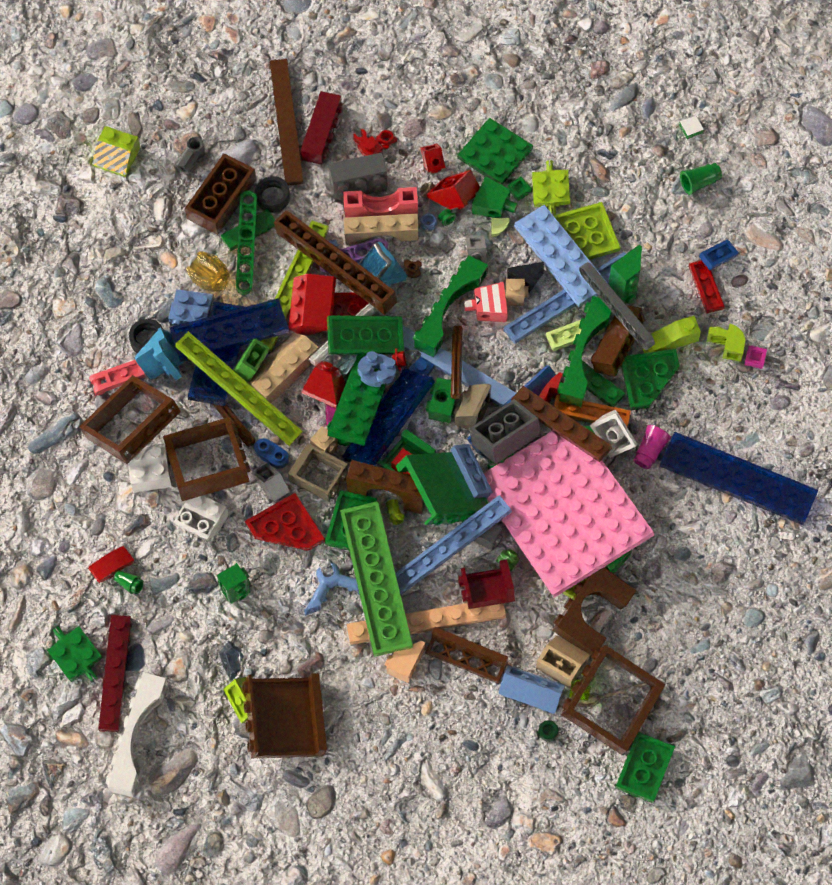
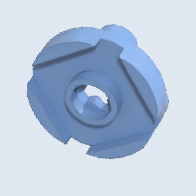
M373 351L368 352L358 363L357 372L361 376V381L372 387H381V384L387 383L386 385L390 384L395 378V360Z

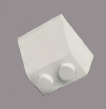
M616 410L602 415L590 425L597 436L612 446V450L608 453L610 458L638 445Z

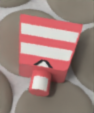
M504 282L476 288L474 290V299L464 300L465 311L476 310L478 321L507 322L508 313Z

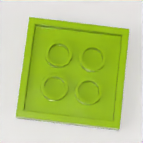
M602 202L553 215L589 260L620 251V245Z

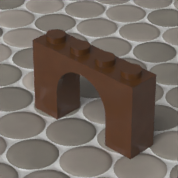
M354 460L351 461L346 476L348 492L368 496L370 489L386 490L396 494L403 500V510L422 515L425 502L411 475Z
M604 567L585 578L582 583L579 582L573 590L575 595L573 598H569L563 606L565 608L563 614L559 613L553 621L555 624L552 629L553 632L591 656L597 648H601L606 637L590 627L582 616L581 608L586 596H601L621 610L628 605L636 592V589Z

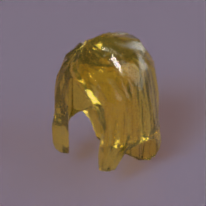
M199 251L196 254L198 256L190 267L187 266L186 272L192 282L200 288L211 292L225 290L230 281L228 268L214 254Z

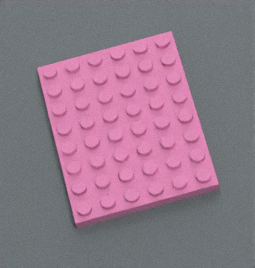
M553 430L507 458L503 463L497 464L484 473L493 491L487 500L491 502L500 495L511 508L512 512L501 521L554 598L654 536L653 530L604 462L601 461L599 463Z

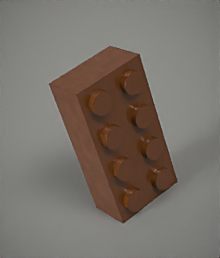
M223 153L186 205L185 213L187 220L218 235L240 204L241 194L249 191L255 183V169Z

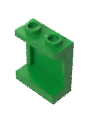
M405 428L401 433L399 442L382 461L379 460L377 462V467L395 471L391 467V462L403 448L412 455L436 453V450Z

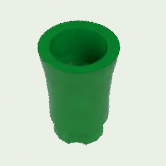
M716 163L680 172L681 185L688 195L722 179L721 168Z

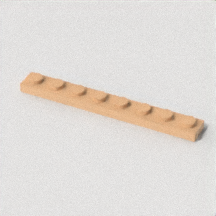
M467 603L405 614L410 634L433 631L434 627L445 629L506 618L504 603L468 609ZM366 621L347 624L350 645L370 642Z

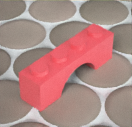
M417 187L398 188L393 194L383 197L369 196L363 191L343 192L345 218L418 214Z

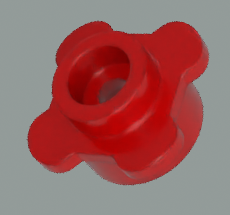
M383 130L376 136V141L382 145L383 149H388L391 144L397 142V137L393 136L390 130Z
M396 348L392 359L395 360V366H398V370L401 371V367L406 366L404 351L398 352Z

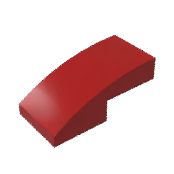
M559 372L546 384L539 397L550 403L552 397L556 398V395H560L557 391L560 382L564 383L565 381L563 373Z
M123 545L94 562L88 569L98 583L114 577L117 571L132 565L134 559Z

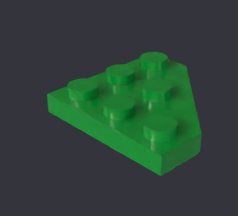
M676 349L625 357L621 368L631 411L650 408L678 371L680 364Z

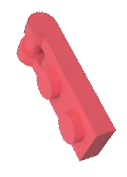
M136 360L93 374L89 379L91 384H94L95 395L98 396L106 391L122 386L132 375L138 379L145 378V373ZM106 379L107 382L101 384V381Z

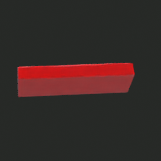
M702 260L689 263L688 267L706 314L723 310L725 306L711 270L706 267Z

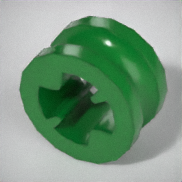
M448 208L443 210L438 216V220L442 221L444 226L451 224L456 219V214L452 213V209Z

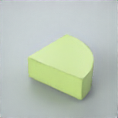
M491 218V237L499 236L508 228L509 218Z

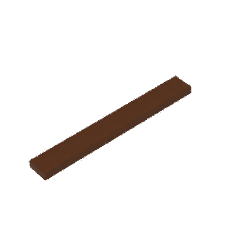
M287 59L270 61L284 178L289 186L303 184Z

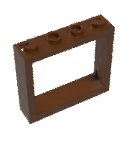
M132 375L79 428L89 441L128 464L181 410L174 399ZM139 392L144 393L161 404L119 445L98 433Z
M229 417L163 436L182 501L250 482L248 472H251L249 463H244L247 460L244 449L240 450L242 443L240 437L235 436L238 435L236 425L231 424ZM229 435L239 467L184 482L175 449Z
M604 645L600 649L597 648L592 654V663L585 666L581 673L583 678L580 682L577 681L571 690L574 693L571 698L567 697L562 706L564 710L561 715L622 755L628 751L666 684L607 645ZM605 657L651 687L621 740L574 710Z

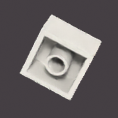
M165 443L145 446L128 463L133 493L172 487Z

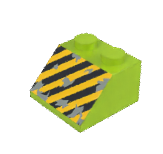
M105 126L97 140L92 165L126 177L140 150L138 137Z

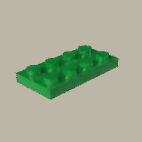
M402 316L327 317L329 354H367L373 351L377 354L393 355L396 348L398 352L404 351Z

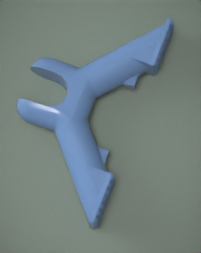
M330 563L334 572L331 577H325L319 567L316 571V576L320 584L307 608L304 609L305 615L307 616L321 610L322 603L327 601L326 595L329 590L336 586L348 588L349 592L357 591L358 595H360L356 579L342 575L335 563Z

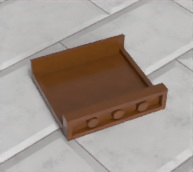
M311 673L307 678L252 679V676L248 675L245 681L242 682V692L246 695L244 712L247 713L248 720H246L245 728L246 732H249L250 740L247 741V750L251 752V759L322 757L327 751L319 673Z

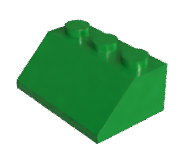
M640 244L611 265L609 286L625 305L627 303L631 304L637 295L642 246Z

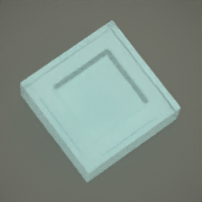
M353 355L341 357L336 367L339 368L342 375L348 374L356 358Z

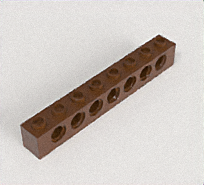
M285 210L274 221L276 233L329 274L336 277L337 280L385 315L397 303L396 293L393 289L288 210Z

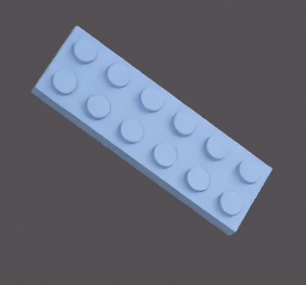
M545 205L514 223L516 230L540 260L544 261V265L578 307L590 301L592 296H598L579 271V267L587 262L593 267L594 265Z

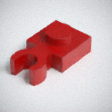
M361 129L362 137H358L355 133L353 134V140L358 143V150L363 156L383 152V148L373 136L367 138V133L364 129Z

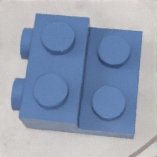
M176 289L174 302L171 304L168 318L170 326L175 328H191L195 331L207 330L213 294Z

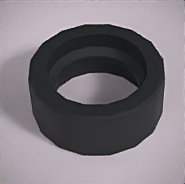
M276 176L265 177L256 185L257 204L262 210L268 209L271 213L280 212L289 204V185L282 178ZM271 187H277L283 190L284 194L278 201L270 202L262 198L263 191Z
M141 319L135 322L129 331V341L132 349L138 353L144 347L136 341V336L139 332L146 329L157 332L160 327L163 329L161 324L152 319Z

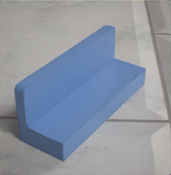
M454 445L450 450L473 497H485L487 499L493 491L470 445Z
M508 665L498 693L554 714L565 685Z

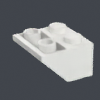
M205 496L186 500L173 524L209 540L220 531L227 519V507Z

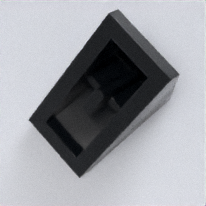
M544 261L507 268V279H525V286H528V292L530 293L544 274Z

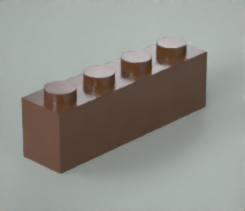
M626 305L643 325L645 318L642 308ZM615 315L611 324L607 326L603 339L599 341L596 352L591 357V363L596 373L616 377L635 340Z

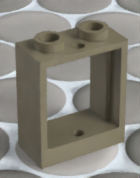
M307 443L288 472L289 482L329 502L332 497L337 495L340 483L346 481L348 464ZM312 458L339 471L327 491L301 478Z

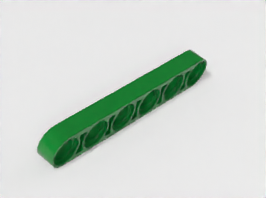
M245 191L240 197L236 290L241 295H248L253 288L257 196L252 191ZM246 196H251L254 201L251 204H246L243 199ZM245 213H250L253 219L245 221L242 217ZM245 230L251 231L252 236L250 238H244L242 236V232ZM244 247L250 248L251 253L249 255H243L241 253V249ZM246 264L250 267V271L244 273L240 270V267ZM247 282L250 286L247 290H242L239 284Z

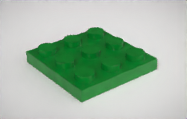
M489 117L457 154V159L482 175L503 185L533 150V145Z

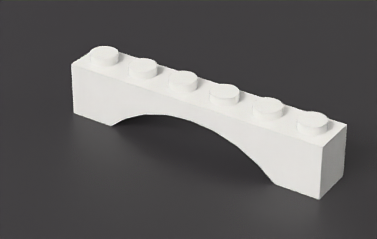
M142 673L141 679H137L135 690H137L136 696L131 698L129 706L131 712L129 716L125 717V731L118 739L119 750L113 756V769L106 778V785L110 792L129 797L134 796L139 780L133 761L135 736L146 716L163 702L168 686L167 680L164 677Z

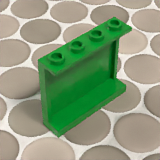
M452 452L406 455L396 465L398 472L410 473L431 514L425 525L434 524L438 526L443 523H463L488 504L485 497H473Z

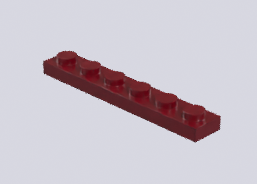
M111 615L98 725L99 731L119 732L131 616Z

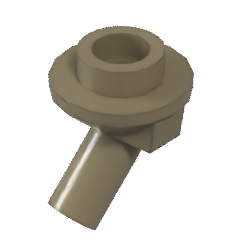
M431 181L425 182L420 188V196L429 199L426 194L435 185Z

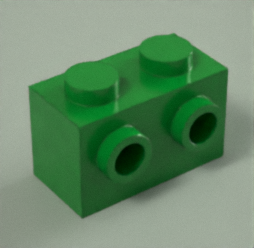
M237 563L217 575L220 590L230 604L237 600L245 599L250 593L249 585L251 583L248 579L249 574L244 567L240 568Z

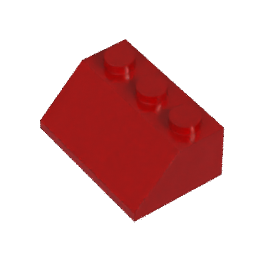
M304 274L294 277L289 330L305 336L328 331L327 317L333 316L336 277L316 274Z

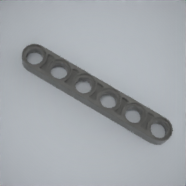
M589 262L580 266L579 271L582 277L644 350L654 346L655 341L652 335Z

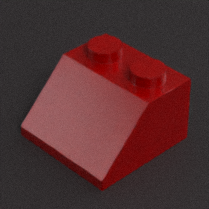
M472 170L442 178L426 196L450 210L454 208L462 209L468 205L467 202L476 197L480 186Z

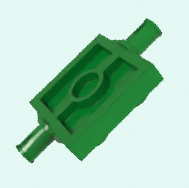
M60 626L56 627L57 630L54 628L53 633H55L59 640L47 651L67 678L72 682L78 676L86 674L90 682H94V679L97 680L98 676H96L92 668L103 657L83 630L78 626L65 635Z

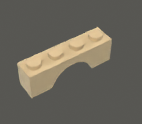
M417 214L344 218L345 245L360 244L369 238L381 235L395 237L400 242L418 241Z

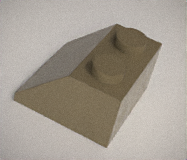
M490 384L470 385L467 391L464 390L460 399L462 403L460 407L457 406L453 413L455 425L469 430L470 427L483 419L491 402Z

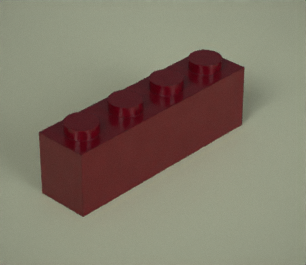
M320 91L300 150L301 160L322 165L324 158H328L329 143L332 144L333 131L334 128L337 129L339 113L342 114L344 109L341 95Z

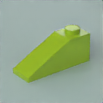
M695 316L677 320L651 333L655 345L648 350L643 349V352L670 350L699 342L701 330Z

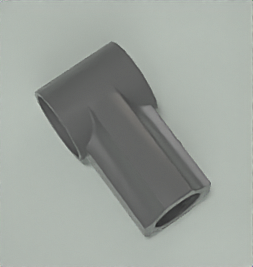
M191 137L187 141L186 149L175 164V167L180 172L189 174L197 161L204 156L205 149L201 138Z

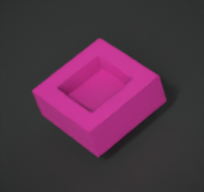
M748 345L744 365L763 369L767 349Z

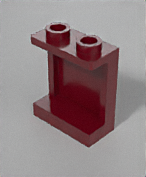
M507 559L499 561L500 569L466 574L465 567L461 568L458 582L459 587L464 588V590H461L463 602L467 601L468 609L515 602L514 585Z

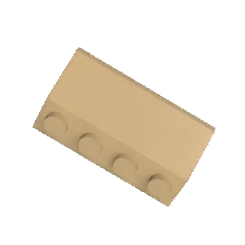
M292 333L263 360L248 384L272 403L312 365L309 357L319 347L305 335Z

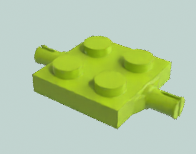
M547 160L545 171L532 172L534 207L545 205L549 208L551 214L553 211V215H557L556 207L571 205L568 169L554 170V162L550 160L549 166V160Z

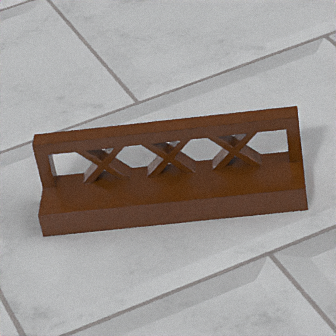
M434 627L431 633L432 638L425 654L499 684L508 664V656ZM435 642L443 644L445 651L437 653L432 651V647ZM456 650L460 651L463 655V658L457 661L452 659L450 655L451 652ZM477 658L482 666L473 668L469 665L468 660ZM493 665L500 668L497 677L488 674L486 668Z

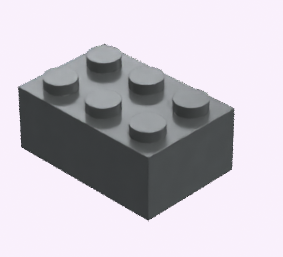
M382 153L328 164L334 201H344L343 192L363 191L365 194L388 190L387 169Z
M515 399L469 428L472 445L495 464L541 435L538 418Z

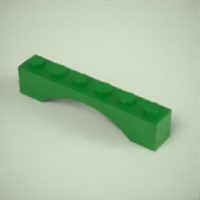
M469 255L465 261H461L457 274H453L449 281L450 285L441 292L439 302L433 304L431 314L424 318L422 328L415 332L413 336L415 349L433 358L443 344L442 322L448 308L460 296L480 287L487 276L488 264Z
M592 296L591 302L586 303L584 313L587 314L585 318H581L579 324L581 332L576 334L573 343L576 345L575 350H571L568 361H571L569 367H565L563 373L565 381L564 383L560 382L557 391L560 394L559 401L578 407L582 406L588 386L582 367V354L590 340L599 331L608 326L612 311L601 298Z

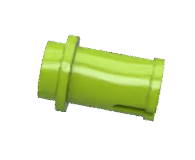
M391 499L387 501L386 506L390 514L389 521L393 525L403 523L404 514L400 511L398 500Z

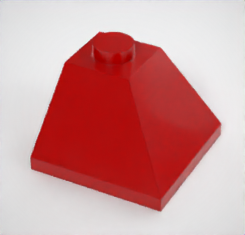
M321 361L314 367L301 393L336 408L346 382L339 368L334 367L330 362Z

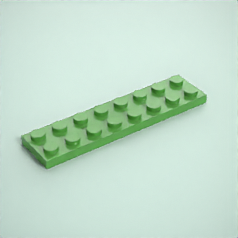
M378 501L340 510L374 657L413 648Z

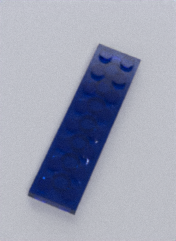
M674 432L659 466L803 526L818 493V490L677 432Z

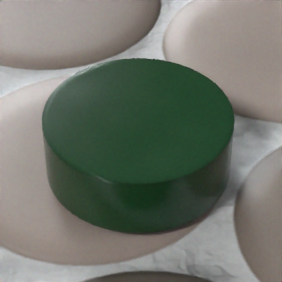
M551 720L543 721L538 729L539 737L546 742L555 740L559 732L558 725Z

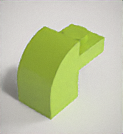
M729 324L728 330L719 326L709 327L707 342L725 345L722 358L741 362L745 346V336L741 329L733 324Z

